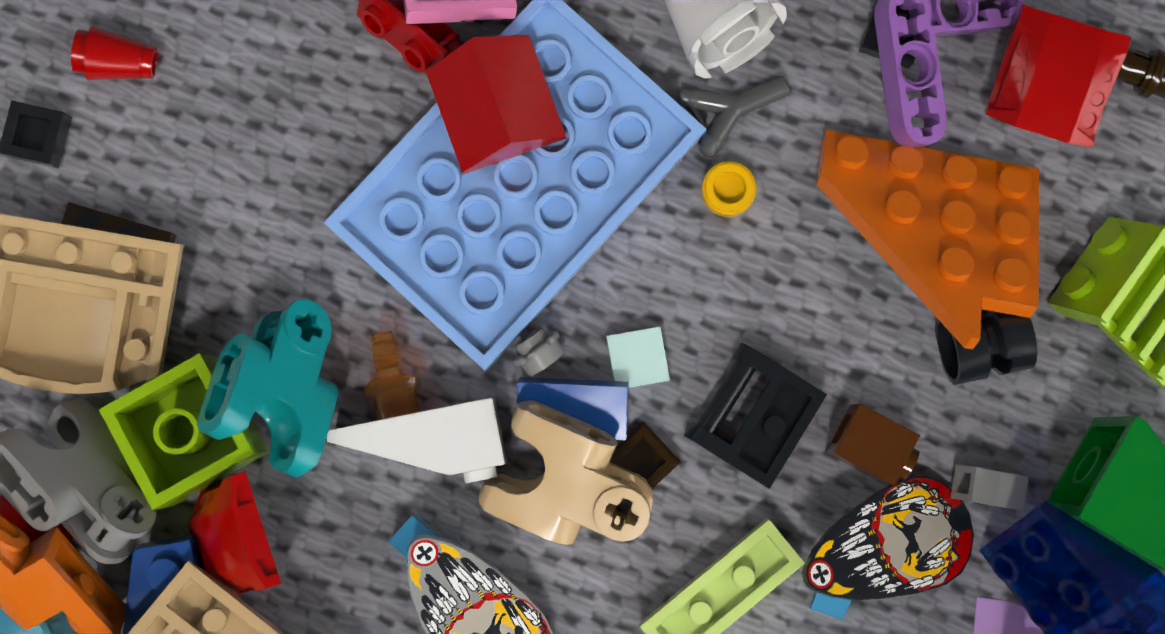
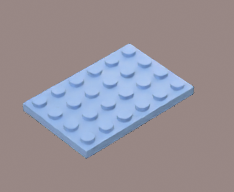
M532 0L499 36L529 35L566 139L463 175L436 102L324 222L326 226L484 371H487L701 139L707 130L563 0Z

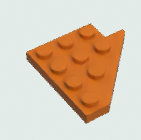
M825 130L820 147L816 185L964 348L973 350L980 340L981 309L1031 318L1039 307V168L926 147L913 148L901 146L893 141Z

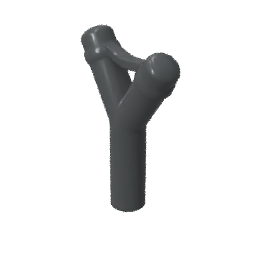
M780 76L735 96L704 91L696 87H682L678 93L677 100L678 104L687 107L695 119L704 127V120L698 110L718 114L708 132H705L701 137L702 141L698 146L702 155L713 158L722 149L723 143L740 116L789 96L790 90L785 78Z

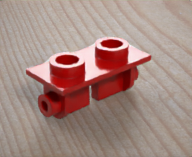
M359 0L357 16L361 19L366 30L377 38L383 37L401 53L406 64L417 72H424L426 74L429 68L463 45L459 42L460 35L445 23L406 24L404 0Z

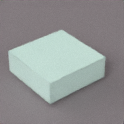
M661 327L606 336L614 381L629 382V388L670 381Z

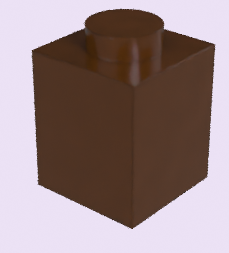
M860 403L851 404L825 453L883 484L895 485L899 478L905 480L914 469L920 451L914 447L920 435Z

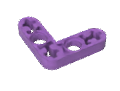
M941 0L877 1L874 9V21L888 122L892 137L898 144L913 148L930 145L937 142L945 132L947 116L936 37L988 33L1013 25L1021 5L1024 4V0H992L993 2L1001 3V12L996 8L984 9L978 12V4L986 0H955L959 8V17L956 23L949 22L942 15L940 9ZM897 6L902 10H908L909 20H906L903 16H897ZM913 36V41L900 45V37L905 39ZM905 53L914 56L919 63L920 75L916 82L909 81L902 74L900 68L901 59ZM921 90L922 98L918 99L916 97L907 100V94ZM911 117L923 118L924 128L913 127Z

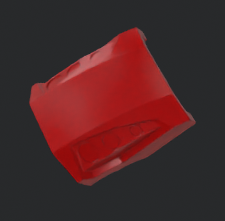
M1022 4L1003 52L997 75L984 109L985 114L1023 130L1069 144L1093 148L1095 134L1104 107L1127 55L1132 37Z
M246 471L222 480V483L200 491L187 526L190 535L195 536L202 569L238 595L253 590L261 591L281 584Z

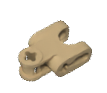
M534 400L518 403L512 415V430L515 436L537 448L544 459L545 472L538 478L530 480L514 478L503 473L498 474V477L488 479L483 484L479 493V503L483 510L544 539L563 545H570L575 542L581 526L600 533L611 540L620 542L631 541L642 535L648 527L654 500L653 491L645 478L610 462L617 446V440L593 425ZM622 498L632 502V506L627 509L626 513L619 512L616 509Z

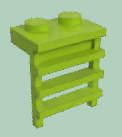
M1108 217L1104 224L1094 233L1091 242L1072 269L1062 278L1059 287L1047 303L1064 317L1097 325L1155 383L1165 388V336L1163 337L1165 334V291L1131 338V335L1165 289V226Z

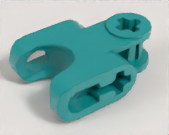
M308 299L297 300L286 306L283 311H272L259 318L254 326L252 337L245 333H238L232 337L220 353L198 418L197 426L199 430L217 440L236 435L248 428L252 416L256 412L265 420L270 429L271 447L268 461L273 468L291 477H300L318 464L323 452L338 397L337 386L319 375L332 332L330 319L325 310L314 301Z

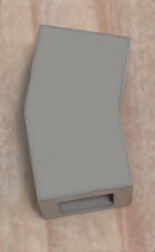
M955 464L950 498L1024 511L1029 476Z

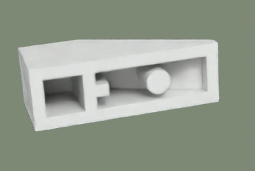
M494 398L329 430L327 434V441L329 443L446 475L463 473L465 483L498 477L496 466L508 463L496 400Z

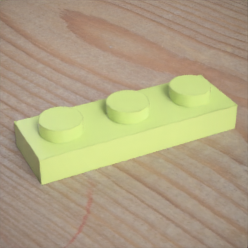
M766 518L640 622L639 627L645 634H721L804 565L805 562L773 523Z

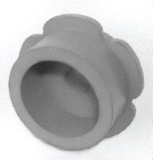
M539 327L525 335L514 345L518 351L513 361L514 366L521 365L528 376L536 375L546 369L564 353V349L557 341L559 333L553 331L545 334L543 329Z

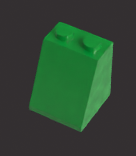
M1138 416L1095 417L1040 511L1151 579L1165 583V446L1148 422Z

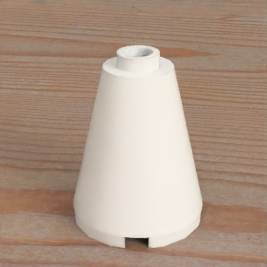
M664 0L689 66L697 76L704 79L712 78L707 71L708 69L720 65L724 73H728L755 57L775 37L770 28L777 17L782 24H784L787 18L786 6L781 0Z

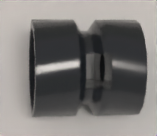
M982 309L981 337L973 350L964 348L938 319L936 320L935 335L943 369L953 385L986 379L991 369L999 375L1032 369L1037 363V341L1031 318Z

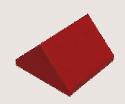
M529 35L472 37L426 71L463 175L566 139Z

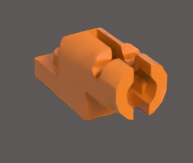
M0 515V608L12 621L24 630H28L63 611L66 614L68 623L78 634L121 633L125 619L126 604L57 527L30 542V538L23 531Z

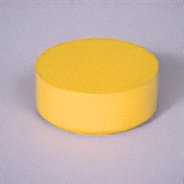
M733 161L721 162L713 166L705 175L701 186L702 199L707 208L714 214L722 217H734L745 212L752 204L756 196V181L751 171L744 165Z

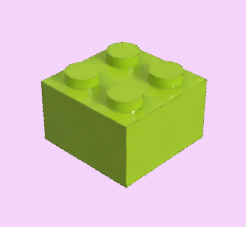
M199 353L98 409L152 510L173 507L269 453L252 419L248 428L236 435L217 440L199 430L197 426L198 418L218 360L216 356Z

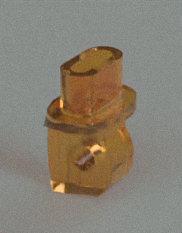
M392 331L370 335L377 378L366 385L364 393L365 397L373 396L377 420L419 412L420 407L416 388L422 386V381L413 375L404 374L397 338L394 337Z

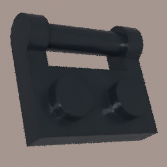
M740 343L732 356L736 360L698 423L691 422L683 436L770 489L827 394L752 347ZM756 372L768 379V382L728 444L717 437L716 434L752 375Z

